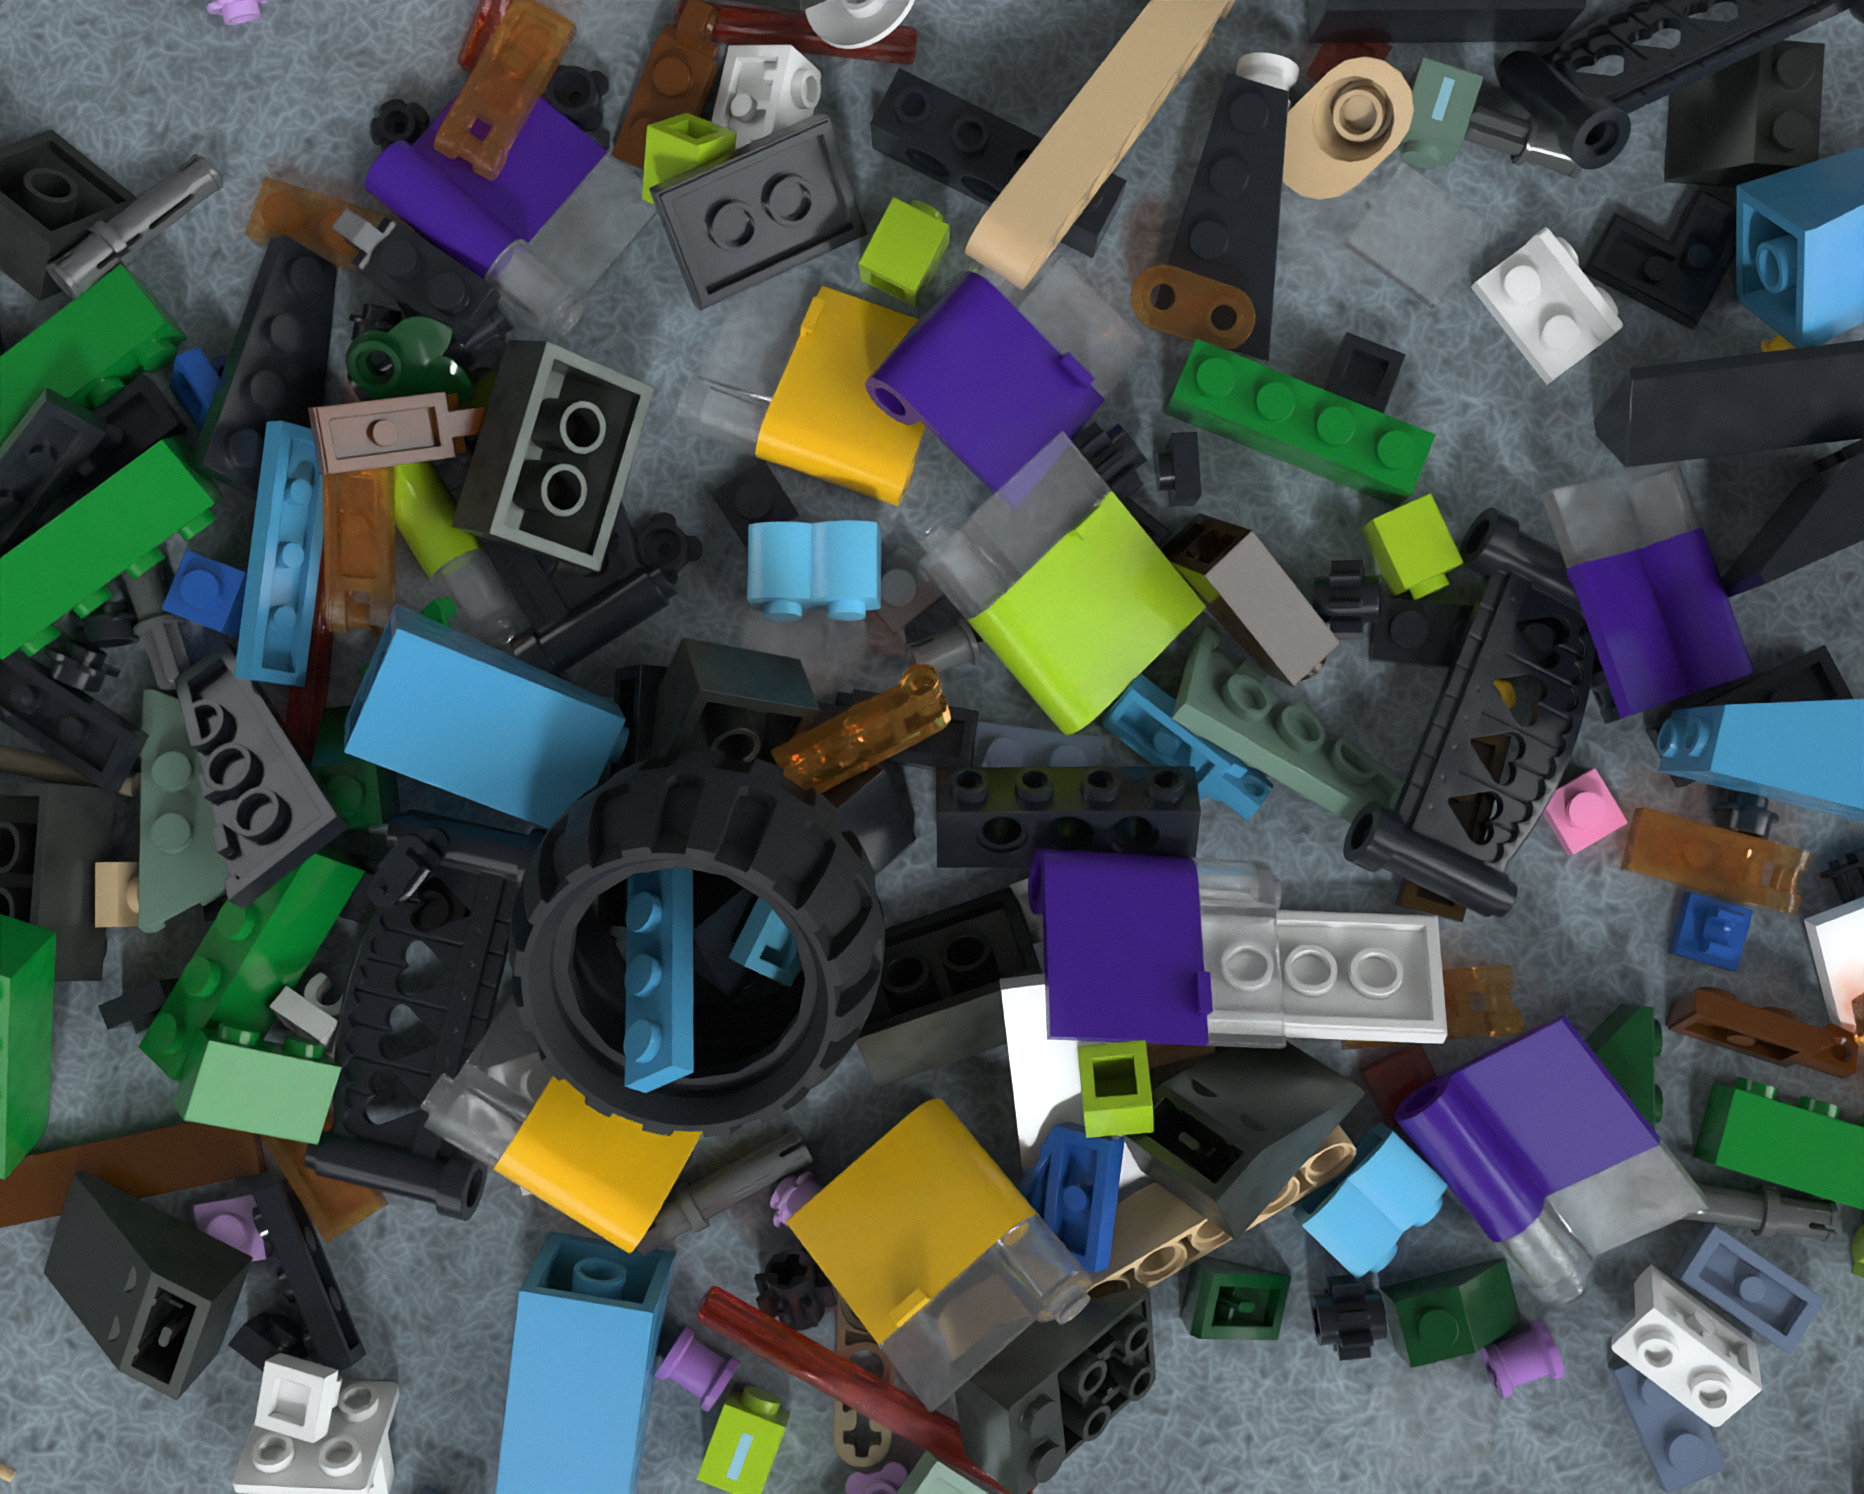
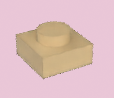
M96 862L95 928L138 926L139 862Z

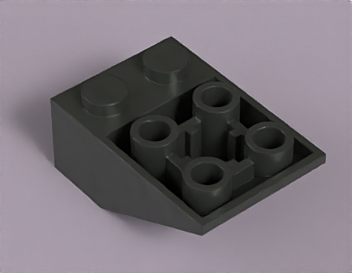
M1245 1036L1166 1080L1152 1094L1154 1132L1121 1136L1125 1137L1124 1142L1142 1172L1237 1241L1365 1093L1362 1088L1282 1037Z
M79 1170L73 1176L43 1273L118 1371L178 1400L218 1355L253 1257Z
M1141 1285L999 1325L951 1364L964 1455L1011 1494H1027L1038 1483L1049 1481L1058 1472L1063 1461L1084 1442H1090L1099 1437L1107 1427L1109 1420L1131 1401L1135 1402L1143 1398L1156 1380L1150 1290Z

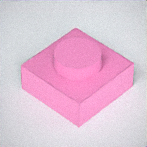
M1596 768L1588 769L1558 786L1543 813L1567 855L1576 854L1628 823Z

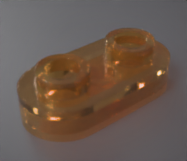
M1161 264L1146 269L1137 277L1131 290V308L1136 318L1143 325L1192 343L1197 338L1224 350H1230L1244 343L1252 333L1255 325L1254 305L1245 292L1234 286L1175 266ZM1158 285H1167L1175 293L1174 304L1166 310L1155 308L1150 301V293ZM1220 305L1229 306L1235 313L1234 325L1225 331L1218 330L1211 322L1213 310Z

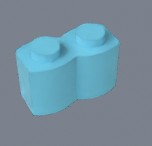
M841 520L813 524L804 522H762L749 524L747 600L754 611H763L764 619L778 622L800 620L802 618V611L826 610L827 617L833 620L855 621L864 619L867 610L881 609V532L877 522Z
M1382 1122L1369 1130L1354 1145L1356 1157L1351 1166L1337 1178L1306 1195L1292 1213L1294 1218L1356 1279L1361 1278L1367 1272L1375 1274L1392 1261L1398 1250V1246L1395 1243L1401 1234L1412 1225L1415 1227L1425 1225L1438 1213L1443 1204L1441 1195L1448 1186L1403 1140Z

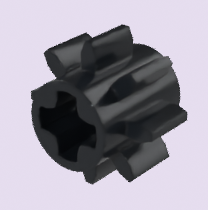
M1094 422L1071 441L1077 448L1076 450L1079 452V455L1069 462L1068 465L1096 501L1106 492L1112 490L1122 502L1144 484L1135 470L1147 462V459L1119 424L1105 433Z
M1332 560L1329 576L1314 577L1313 608L1325 624H1330V630L1338 640L1364 639L1365 624L1381 623V576L1365 575L1363 560Z
M806 1248L786 1250L773 1255L766 1265L765 1273L755 1274L754 1276L759 1292L756 1302L763 1321H769L778 1316L784 1333H789L791 1330L803 1331L819 1326L818 1323L823 1318L826 1307H835L837 1304L832 1283L818 1264H813Z
M1352 1274L1326 1277L1328 1289H1325V1294L1312 1295L1311 1297L1313 1327L1319 1346L1333 1345V1350L1338 1351L1339 1361L1371 1358L1370 1346H1374L1373 1340H1382L1387 1337L1386 1313L1379 1289L1365 1290L1364 1282L1360 1283L1359 1279H1356Z

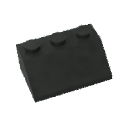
M508 340L452 527L506 546L599 572L654 387L548 341Z
M0 783V914L56 932L54 982L102 981L107 940L105 937L106 927L95 928V863L111 862L113 832L117 822L115 811L116 790L55 783Z
M1010 887L885 929L884 961L880 983L874 1004L856 1040L875 1088L1007 1044L999 979L1043 974Z

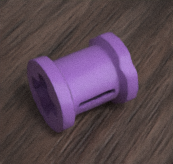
M1540 1319L1530 1323L1529 1331L1496 1343L1491 1342L1479 1350L1490 1382L1501 1399L1511 1396L1514 1387L1547 1375L1553 1380L1564 1377L1565 1369L1559 1350L1548 1328Z
M686 1325L654 1374V1377L661 1382L667 1378L673 1380L700 1399V1408L708 1413L728 1384L740 1360L734 1356L727 1359L719 1356L694 1338L695 1330Z

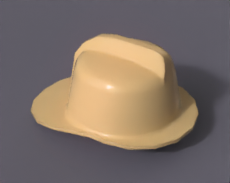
M1368 56L1345 60L1327 72L1287 114L1283 167L1284 184L1300 196L1322 200L1341 196L1358 185L1398 147L1410 130L1414 104L1412 90L1403 74L1387 61Z

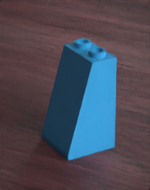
M1864 146L1737 185V298L1740 305L1797 348L1818 346L1864 322Z
M395 603L345 719L344 752L550 829L556 820L579 797L590 789L599 786L597 783L606 763L615 764L622 755L629 736V728L623 726L626 719L618 704Z
M1864 699L1730 704L1673 709L1671 718H1668L1660 729L1657 739V753L1662 757L1658 772L1738 792L1754 794L1770 800L1864 823Z
M550 1231L519 1290L495 1494H636L655 1383L654 1374L657 1371L676 1252L654 1249L650 1251V1254L643 1257L637 1248L628 1254L607 1240Z

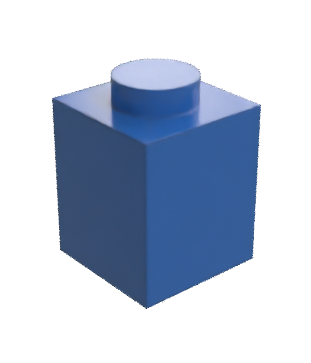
M186 549L162 610L239 639L247 573Z

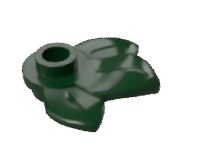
M411 316L403 319L391 331L382 329L368 330L356 337L347 350L346 366L348 373L358 387L369 393L370 400L445 392V394L457 393L460 406L470 402L475 397L472 381L465 368L455 359L444 354L451 342L453 328L436 318ZM373 351H382L389 356L392 364L390 371H380L372 364L371 354Z

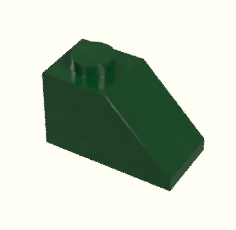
M351 705L323 709L311 763L350 824V827L342 833L388 827L393 815L400 811L396 772L344 752L345 719Z
M1504 1257L1379 1288L1395 1352L1411 1368L1475 1353L1522 1323L1507 1262Z

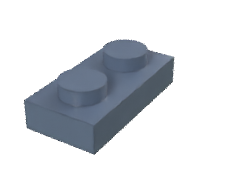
M978 721L972 767L1100 766L1104 737L1081 734L1066 736L1058 731Z
M1705 1222L1671 1274L1790 1355L1826 1300L1712 1223Z
M1621 1360L1608 1366L1654 1475L1663 1491L1667 1494L1727 1469L1706 1421L1627 1361Z

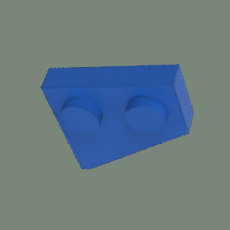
M1072 1122L1054 1125L1040 1148L1038 1162L1032 1168L1027 1169L1016 1187L1040 1215L1041 1219L1035 1231L1018 1248L1092 1273L1109 1268L1125 1137L1116 1135L1086 1138L1085 1126Z

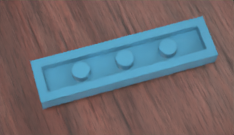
M270 421L266 424L234 678L284 686L304 687L331 474H319L312 429L285 421Z
M683 867L636 873L628 877L627 911L625 917L627 925V953L624 979L626 988L625 1038L623 1044L625 1053L624 1087L648 1093L694 1072L693 870Z

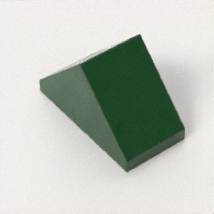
M1203 1256L1191 1263L1180 1318L1189 1334L1198 1339L1278 1340L1292 1276Z

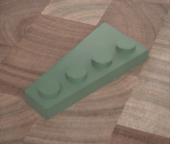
M1206 624L1190 646L1171 719L1185 726L1194 735L1211 741L1240 758L1246 765L1261 770L1295 790L1301 797L1316 802L1347 820L1350 824H1352L1359 811L1372 801H1376L1394 810L1404 785L1402 781L1347 737H1343L1337 742L1332 740L1325 734L1323 726L1316 718L1318 716L1317 713L1299 699L1292 706L1286 703L1263 684L1268 676L1266 672L1248 658L1241 666L1217 647L1223 638Z

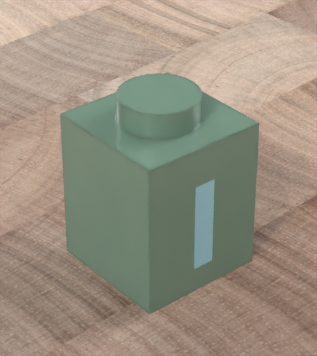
M1423 57L1409 82L1414 104L1410 130L1394 151L1402 153V159L1409 165L1417 168L1433 169L1438 165L1448 167L1462 146L1484 76Z

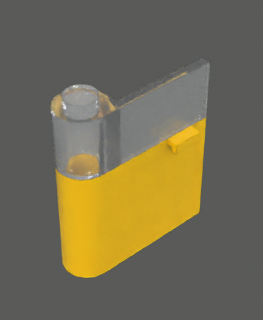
M784 272L736 294L697 382L688 380L681 392L677 406V416L685 419L684 430L689 434L899 507L915 468L926 426L921 421L912 425H906L888 416L871 399L866 390L865 382L919 319Z
M513 993L456 1078L452 1079L442 1073L420 1106L421 1109L431 1114L424 1125L425 1128L628 1254L633 1252L653 1223L703 1132L674 1131L670 1136L642 1131L643 1124L625 1119L614 1113L609 1118L586 1105L585 1096L565 1079L558 1081L541 1061L538 1052V1042L532 1031L525 1032L515 1005Z
M940 1098L931 1099L914 1109L786 1221L802 1245L930 1412L937 1409L1035 1320L1040 1323H1046L1055 1319L1059 1325L1065 1324L1078 1315L1090 1301V1296L1085 1291L1092 1282L1091 1276L945 1101Z

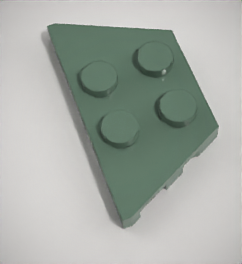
M154 689L143 690L142 730L149 734V737L142 748L138 928L145 933H155L166 927V920L198 903L205 906L226 895L224 880L229 878L224 857L216 852L211 831L212 828L216 827L211 803L202 795L198 775L203 773L198 751L190 746L180 701Z

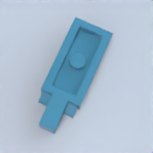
M1140 673L1102 719V726L1155 767L1195 766L1199 800L1201 801L1204 796L1217 802L1221 800L1244 819L1248 820L1265 802L1274 785L1257 769L1246 765L1240 758L1211 741L1194 735L1185 726L1171 719L1176 700Z

